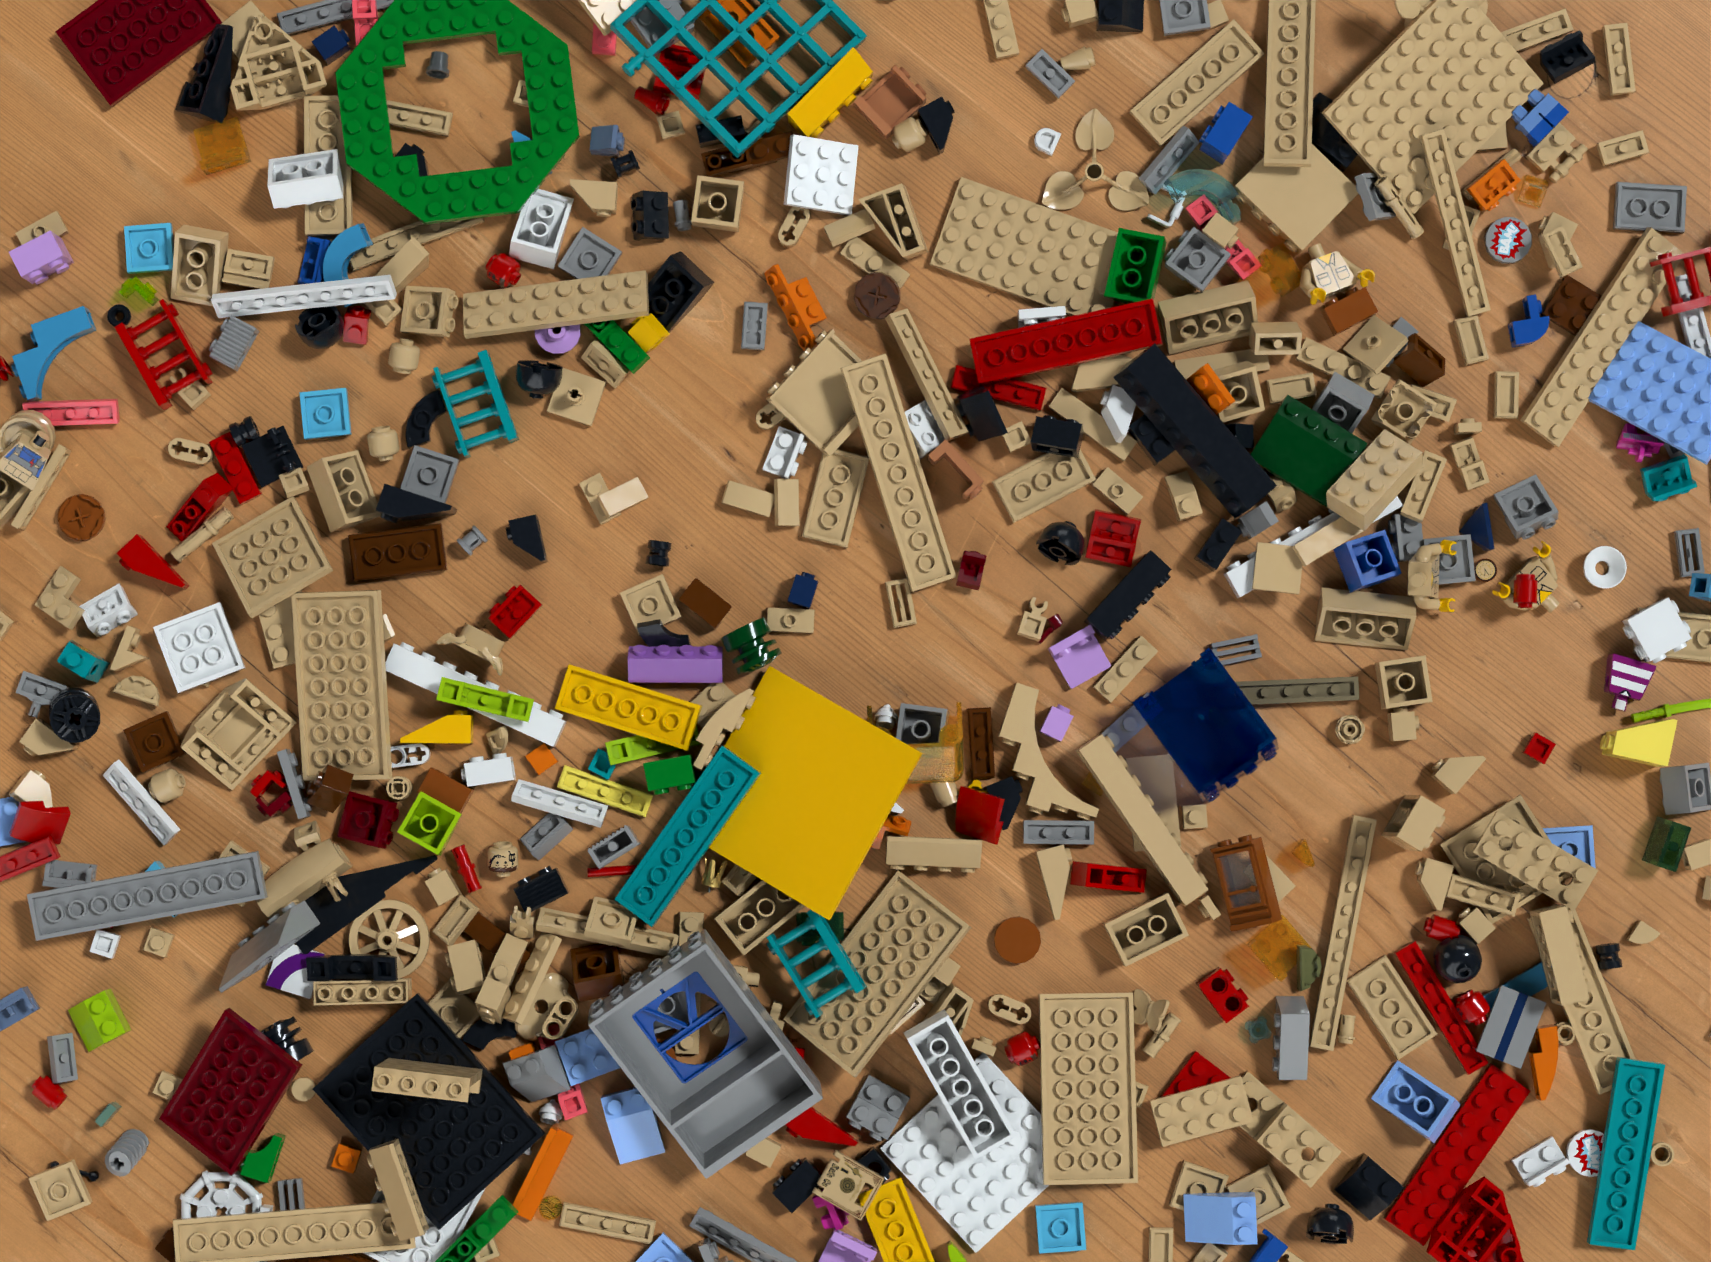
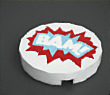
M1586 1129L1577 1132L1568 1141L1566 1156L1570 1166L1576 1172L1588 1177L1598 1176L1604 1134L1597 1130Z

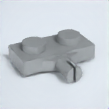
M23 671L15 693L26 696L29 700L33 701L28 715L38 718L41 705H50L53 697L60 691L69 688V686Z

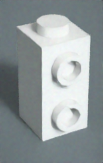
M506 753L492 755L493 759L484 760L483 756L469 758L470 763H464V769H461L463 783L467 782V787L516 780L513 757H507Z

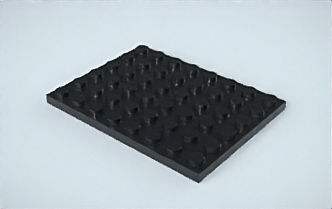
M419 993L411 998L313 1088L314 1092L368 1152L372 1147L397 1138L399 1139L424 1214L438 1230L545 1134ZM388 1058L483 1069L480 1093H469L468 1102L371 1091L374 1067Z

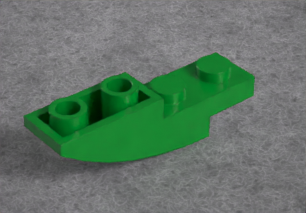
M614 320L584 324L633 374L650 359Z
M503 1195L500 1196L435 1262H470L519 1211Z

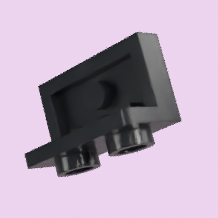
M1580 30L1566 35L1562 40L1549 44L1540 51V65L1554 84L1595 63V56L1583 42V34Z
M643 190L633 194L631 199V209L633 210L631 230L634 240L669 239L668 192Z

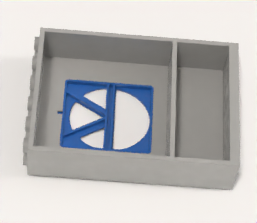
M705 929L700 933L696 931L687 938L686 943L681 946L676 945L668 951V955L663 959H655L648 965L647 970L642 973H635L629 978L627 984L616 986L610 991V995L604 1000L598 999L590 1006L588 1026L706 1179L823 1099L821 1082ZM684 991L686 994L689 1024L657 1010L659 1005L670 995ZM696 992L706 994L717 1002V1005L697 1017ZM722 1012H725L729 1023V1038L725 1048L716 1058L702 1064H686L673 1059L666 1053L667 1050ZM658 1021L679 1031L662 1043H658L653 1023Z

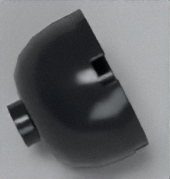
M336 306L306 309L299 315L300 321L298 325H295L301 340L314 349H325L333 346L340 340L344 330V322Z
M535 360L518 361L516 380L522 390L530 393L529 397L541 399L544 394H550L557 390L562 379V366L547 362V365L541 364Z
M1069 521L1051 523L1043 529L1036 542V545L1039 544L1038 550L1045 557L1057 563L1059 559L1065 560V565H1076L1084 551V538L1076 525Z
M1458 935L1459 938L1452 940L1450 937L1444 939L1438 944L1433 954L1434 964L1438 973L1445 980L1456 984L1471 981L1477 976L1482 965V956L1476 942L1464 935Z
M1325 1204V1208L1317 1209L1309 1217L1306 1237L1314 1240V1236L1322 1238V1243L1347 1244V1239L1353 1242L1354 1225L1352 1218L1347 1212L1339 1209V1205Z

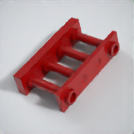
M1711 247L1672 256V253L1669 252L1658 255L1657 261L1650 262L1651 267L1662 264L1671 300L1668 301L1669 306L1661 308L1663 317L1711 305V295L1704 297V293L1700 291L1692 256L1704 254L1711 282ZM1681 259L1684 262L1691 291L1690 301L1683 302V298L1679 296L1671 263Z
M162 299L159 302L164 310L135 327H128L122 322L114 328L158 406L163 410H167L173 406L169 400L172 398L171 395L201 378L207 384H212L213 381L210 376L213 373L206 362L202 364L176 318L179 313L173 303L168 304ZM169 318L175 329L174 331L146 347H139L136 339L139 338L140 334ZM181 339L186 348L185 351L157 367L149 365L147 361L150 358L149 355L175 340ZM192 359L197 368L196 371L168 387L161 386L158 381L161 378L160 375L186 360Z

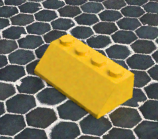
M854 47L787 113L788 123L801 136L818 138L824 131V125L828 121L833 123L840 115L838 111L844 105L846 107L850 106L857 98L855 94L860 89L864 91L873 82L871 79L873 71Z

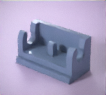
M28 986L22 987L0 1000V1032L40 1009Z

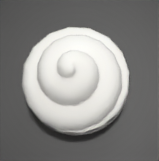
M886 704L877 711L874 720L876 721V726L881 729H893L898 721V716L889 704Z
M555 1099L546 1103L539 1111L540 1121L546 1124L557 1125L563 1116L562 1110Z

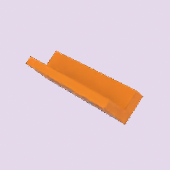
M555 1125L551 1126L512 1204L519 1211L518 1215L532 1221L574 1136L573 1134Z

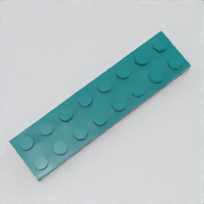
M721 746L614 900L649 926L654 927L761 773L725 746Z
M1617 1057L1587 1237V1243L1591 1245L1635 1250L1665 1070V1064L1623 1057Z

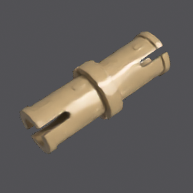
M1169 1012L1162 1022L1161 1029L1153 1031L1154 1035L1142 1051L1155 1059V1056L1165 1042L1168 1043L1170 1041V1035L1178 1024L1181 1023V1020Z

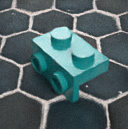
M1684 454L1640 469L1645 494L1652 501H1664L1670 496L1685 494L1690 489L1697 487L1696 481L1691 477L1688 457Z

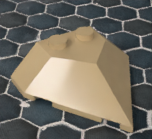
M256 9L252 28L249 30L235 78L230 86L236 110H263L303 99L304 96H311L325 87L327 82L321 62L268 19L261 11Z

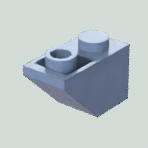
M619 126L592 127L589 149L591 155L619 157V152L624 151L625 137L620 132Z

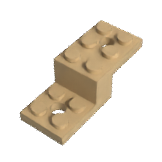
M1497 811L1472 851L1575 911L1599 871ZM1509 837L1512 840V847L1509 850L1504 851L1500 849L1499 841L1501 838ZM1562 872H1569L1572 876V880L1568 885H1562L1558 880Z
M1246 1071L1242 1076L1247 1098H1254L1257 1105L1251 1111L1254 1122L1241 1125L1240 1127L1311 1188L1340 1155L1341 1151L1251 1073ZM1306 1147H1310L1314 1151V1156L1311 1160H1304L1301 1157V1152Z

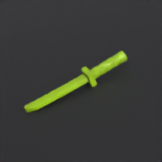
M1711 699L1673 705L1663 704L1660 705L1661 707L1653 710L1631 714V719L1633 723L1660 716L1664 718L1672 716L1671 714L1711 708Z

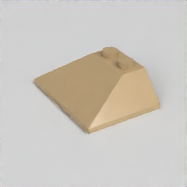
M244 678L224 688L192 722L180 747L229 789L233 790L297 722L249 680Z

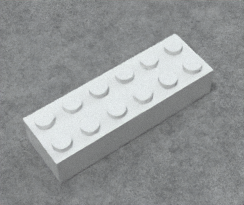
M945 1009L903 1032L975 1160L1016 1137L1014 1130Z

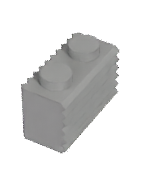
M231 315L230 319L226 318L220 328V331H222L221 336L218 340L215 339L212 342L209 351L211 352V358L238 372L259 330Z
M624 825V828L616 830V833L608 835V838L606 837L604 840H600V843L592 845V848H588V853L597 867L601 869L641 843L631 827Z

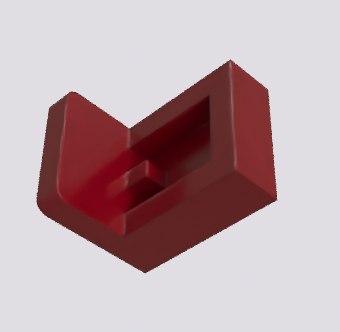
M964 551L956 586L979 591L987 556L976 551Z
M285 791L271 804L262 796H258L255 799L258 803L257 809L265 817L267 815L275 817L279 812L284 814L293 806L289 791Z

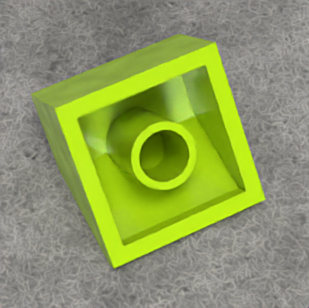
M420 791L397 833L441 856L462 814Z
M111 989L104 990L68 1010L88 1052L131 1031Z

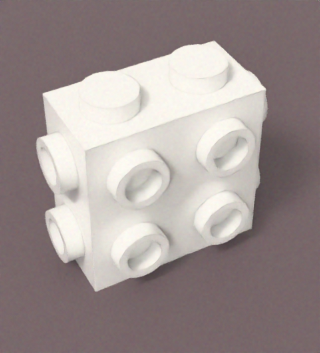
M1669 597L1659 600L1622 621L1625 635L1629 639L1632 638L1636 645L1634 650L1641 660L1644 659L1645 662L1653 661V663H1657L1667 657L1665 655L1666 652L1672 649L1674 652H1677L1687 646L1686 641L1692 639L1689 635L1691 633L1690 627L1684 620L1680 619L1678 615L1679 608L1673 600L1670 601Z

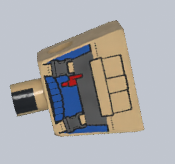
M37 431L32 438L24 433L19 435L0 453V471L33 491L51 453L50 449L45 447L49 437L42 431Z

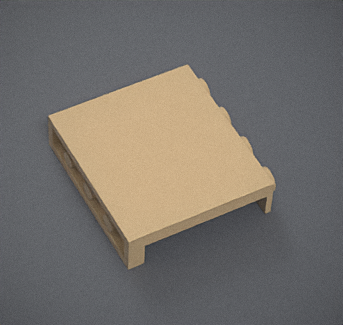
M1313 144L1311 167L1264 166L1263 157L1233 188L1234 196L1242 204L1247 203L1252 208V214L1259 220L1263 219L1269 225L1268 229L1275 236L1280 235L1285 240V246L1293 253L1296 251L1298 254L1358 195L1356 186Z
M833 329L828 332L823 330L816 337L815 341L817 344L812 349L808 347L799 356L801 361L796 366L792 364L783 373L785 376L780 384L775 382L767 391L770 395L766 398L826 456H831L858 427L840 368L862 361L834 334L835 331Z
M388 1058L374 1067L371 1091L468 1102L469 1093H480L483 1069Z

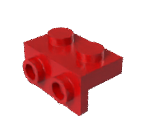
M514 585L505 594L507 599L502 604L498 602L489 611L491 616L488 619L510 639L542 606L522 585L518 587Z

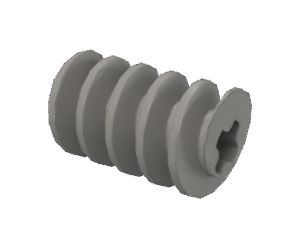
M129 1129L124 1132L105 1156L107 1169L119 1177L129 1174L146 1153L149 1145L148 1137L137 1129Z

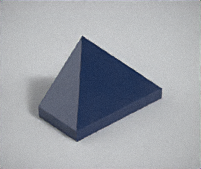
M1487 503L1478 505L1459 531L1463 535L1471 534V541L1484 551L1494 549Z

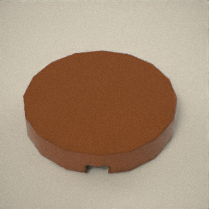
M78 494L67 498L60 506L57 515L62 532L69 538L79 541L90 540L96 537L103 529L106 521L105 510L101 503L94 497L85 494Z
M1020 916L1010 917L1001 922L996 929L994 935L995 948L1006 961L1015 964L1025 963L1032 959L1039 951L1041 944L1040 932L1029 919Z

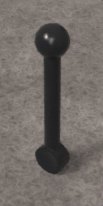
M57 1161L51 1162L50 1168L59 1165ZM79 1170L82 1176L89 1177L91 1181H96L99 1177L96 1171L89 1173Z

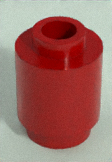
M1534 574L1516 575L1513 585V603L1518 604V608H1532V604H1537L1538 581L1535 580Z
M1433 914L1431 918L1427 917L1423 931H1426V937L1442 942L1449 937L1451 940L1458 938L1460 925H1457L1455 921Z
M48 1075L45 1078L40 1076L31 1086L34 1089L31 1094L48 1108L52 1107L54 1110L68 1096L60 1085L52 1083V1079Z

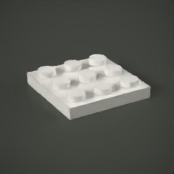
M795 134L791 135L784 205L851 215L858 145Z
M221 602L153 627L178 693L245 669Z

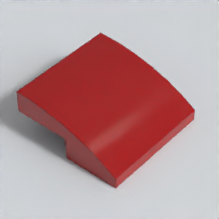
M674 44L661 51L659 62L677 80L683 77L700 61L687 47ZM705 71L685 88L698 100ZM656 76L654 90L675 95Z
M1095 509L1085 558L1131 567L1141 519Z
M960 786L955 818L956 832L998 845L1003 822L999 820L1005 799L966 786Z
M43 801L20 802L10 830V836L33 843L51 835L54 843L60 844L71 814L69 807L45 808Z

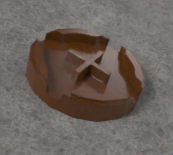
M873 272L864 276L857 283L854 301L858 310L863 315L869 318L883 319L898 308L901 300L900 288L890 275L883 272Z

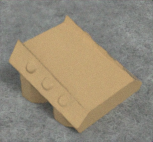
M1398 379L1371 420L1375 425L1411 444L1438 404Z

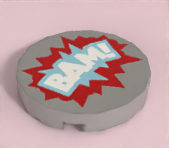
M1503 217L1488 227L1484 242L1487 253L1495 261L1502 264L1515 263L1528 254L1532 245V235L1523 221L1514 217Z

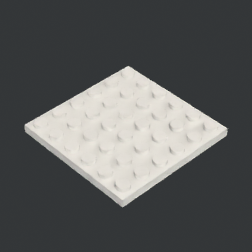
M983 1052L974 1061L1014 1130L1015 1138L975 1160L937 1094L880 1147L885 1155L975 1253L1049 1186L1043 1185L1041 1114Z

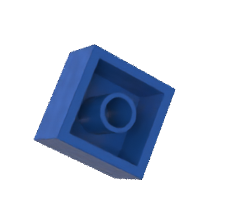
M1228 102L1226 107L1221 105L1211 121L1214 123V126L1208 125L1199 140L1202 143L1199 150L1223 164L1253 116L1231 102Z
M1385 530L1345 542L1333 549L1350 593L1391 580L1402 574Z

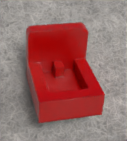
M353 306L347 309L344 315L343 342L367 344L371 310L361 306Z
M277 769L274 772L267 770L263 776L259 774L251 783L253 788L250 790V793L256 798L263 796L273 782L281 788H287L284 774Z

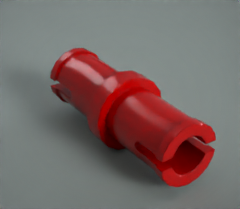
M465 844L451 849L459 868L457 872L462 875L468 890L467 892L471 893L481 889L482 886L474 870L476 866L474 863H471Z

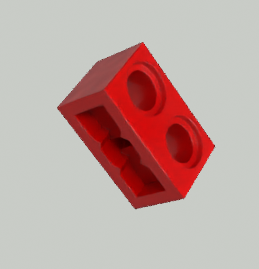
M1218 967L1196 983V985L1221 1019L1228 1023L1249 1007L1246 1003L1249 998L1241 988L1237 990L1232 982L1235 979L1227 969L1223 971ZM1215 978L1223 980V987L1218 991L1213 990L1211 986ZM1229 997L1237 999V1006L1232 1010L1227 1009L1225 1005Z

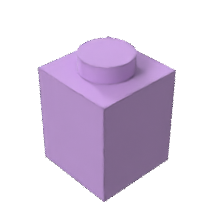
M1060 704L1057 707L1051 706L1039 732L1061 742L1074 717L1069 714L1071 710Z

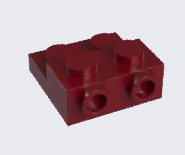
M349 791L337 837L386 849L387 845L393 840L391 827L392 823L399 817L398 803Z

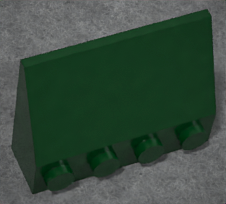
M1287 395L1277 408L1250 455L1261 468L1327 507L1326 492L1356 461L1368 443Z

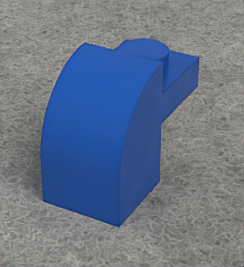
M1536 294L1522 299L1526 320L1513 321L1508 324L1512 348L1534 343L1548 329L1549 316L1540 317L1542 305L1541 301L1537 300Z

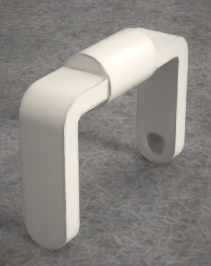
M1164 184L1161 189L1180 198L1172 209L1170 220L1166 222L1151 214H1148L1147 219L1165 228H1170L1174 220H1178L1184 208L1182 204L1185 195Z

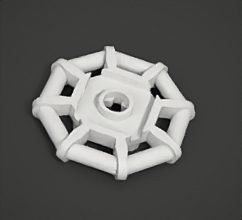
M206 1170L202 1172V1176L185 1193H181V1218H191V1204L197 1205V1217L217 1216V1207H226V1215L245 1213L246 1205L251 1203L252 1213L260 1212L263 1195L240 1175V1171L231 1176L227 1172H208ZM214 1182H230L229 1188H216ZM205 1185L207 1186L209 1192L201 1200L194 1197ZM237 1185L249 1196L247 1199L244 1200L234 1190Z

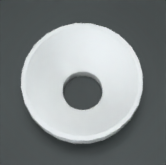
M1600 546L1593 549L1586 556L1583 563V572L1588 582L1593 586L1603 589L1618 585L1624 579L1627 570L1626 561L1622 553L1610 546ZM1600 561L1608 565V572L1605 575H1599L1595 570L1596 564Z

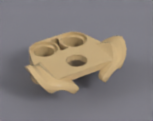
M465 623L459 637L447 633L436 642L438 645L454 643L491 662L498 675L503 673L502 659L498 656L505 642Z
M557 973L545 975L523 1024L515 1023V1030L522 1038L534 1041L541 1036L558 1040L565 1035L578 1013L576 1001L567 992L569 984L566 978ZM545 1000L548 1003V1010L545 1013L540 1014L535 1010L537 1001ZM565 1002H570L573 1006V1010L569 1015H564L561 1012V1006ZM553 1022H557L560 1026V1032L555 1036H552L548 1031L549 1025Z

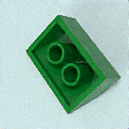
M1119 228L1104 297L1124 304L1152 298L1154 300L1167 243L1165 236Z

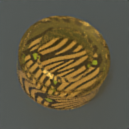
M548 1195L541 1200L539 1212L545 1219H556L562 1213L563 1203L557 1196Z

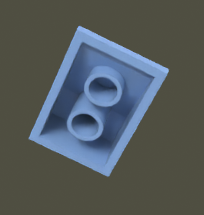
M1398 1060L1371 1098L1432 1143H1435L1460 1107L1459 1102L1454 1097Z
M636 1087L606 1094L600 1098L620 1164L666 1152L656 1113Z
M1255 1192L1183 1194L1185 1242L1226 1245L1258 1244Z

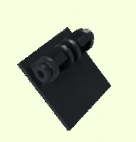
M284 426L277 429L275 427L267 431V434L242 445L243 451L261 488L279 480L280 474L293 472L300 467L303 468L302 462Z

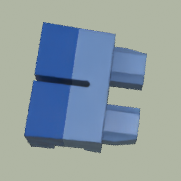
M1536 89L1528 95L1527 100L1533 109L1528 112L1524 107L1518 105L1511 116L1518 124L1515 128L1529 139L1528 142L1533 147L1569 113L1549 93L1544 96Z

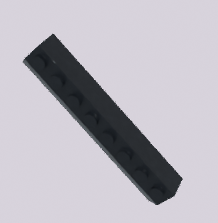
M1155 343L1130 360L1113 377L1234 519L1252 508L1277 486Z

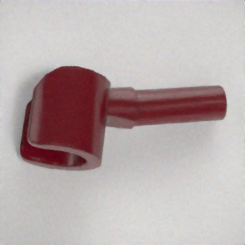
M1055 614L1047 620L1050 627L1043 632L1039 641L1040 644L1054 630L1062 626L1063 621L1059 614Z

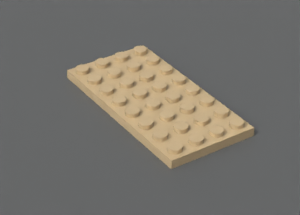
M961 177L930 265L1046 307L1065 306L1066 314L1075 316L1113 306L1114 300L1104 297L1118 232Z
M381 590L303 592L291 595L303 780H314L317 772H322L327 764L354 774L352 780L391 779L392 763Z
M898 870L841 944L867 987L857 994L854 990H847L820 1007L823 1014L818 1018L814 1014L811 1016L804 1006L806 1001L801 995L783 1020L856 1078L972 927ZM836 969L810 985L808 990L813 998L816 999L844 982L846 976L842 970L838 971Z
M1133 992L1038 994L1043 1185L1138 1183Z

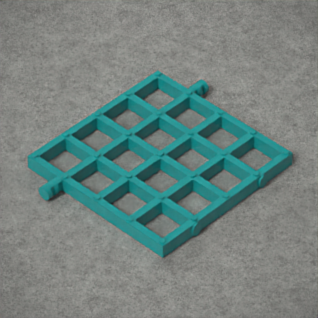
M636 0L610 25V29L636 55L628 60L629 63H624L621 66L623 71L629 77H632L635 74L634 71L641 69V65L644 63L737 158L764 133H769L775 127L777 121L793 108L853 47L855 49L859 47L867 37L833 0H815L822 8L802 27L778 4L781 0H758L761 5L741 24L717 0H699L700 2L679 21L658 0ZM646 6L669 28L648 49L625 27ZM707 9L731 32L710 52L686 30ZM768 12L792 35L771 55L747 32ZM829 15L852 37L832 58L808 35ZM676 37L700 60L679 80L655 58ZM737 40L761 63L740 84L717 61ZM798 43L822 66L802 86L777 63ZM707 68L731 91L709 112L685 89ZM768 71L792 94L771 114L747 92ZM737 99L761 122L740 143L716 120Z

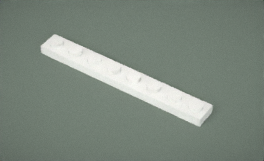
M391 275L218 293L212 295L211 301L217 317L226 318L231 317V315L236 317L392 300L396 298L397 292Z

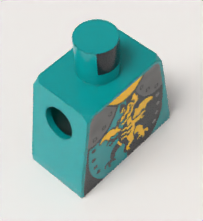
M74 640L68 642L57 659V662L84 679L96 683L99 682L110 664Z

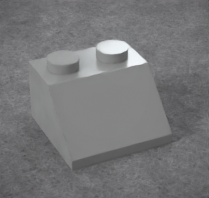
M1334 372L1313 405L1312 410L1353 433L1368 411L1375 395Z
M1709 763L1660 768V783L1663 790L1662 803L1665 808V815L1711 810V774Z
M555 1045L503 1063L510 1085L531 1102L570 1090Z

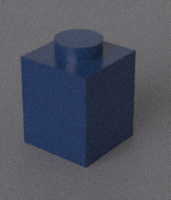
M335 25L312 41L328 65L351 50L347 44L351 40L343 29L338 31Z
M802 572L801 575H795L788 598L789 603L808 609L811 608L819 583L817 580H814L815 575Z

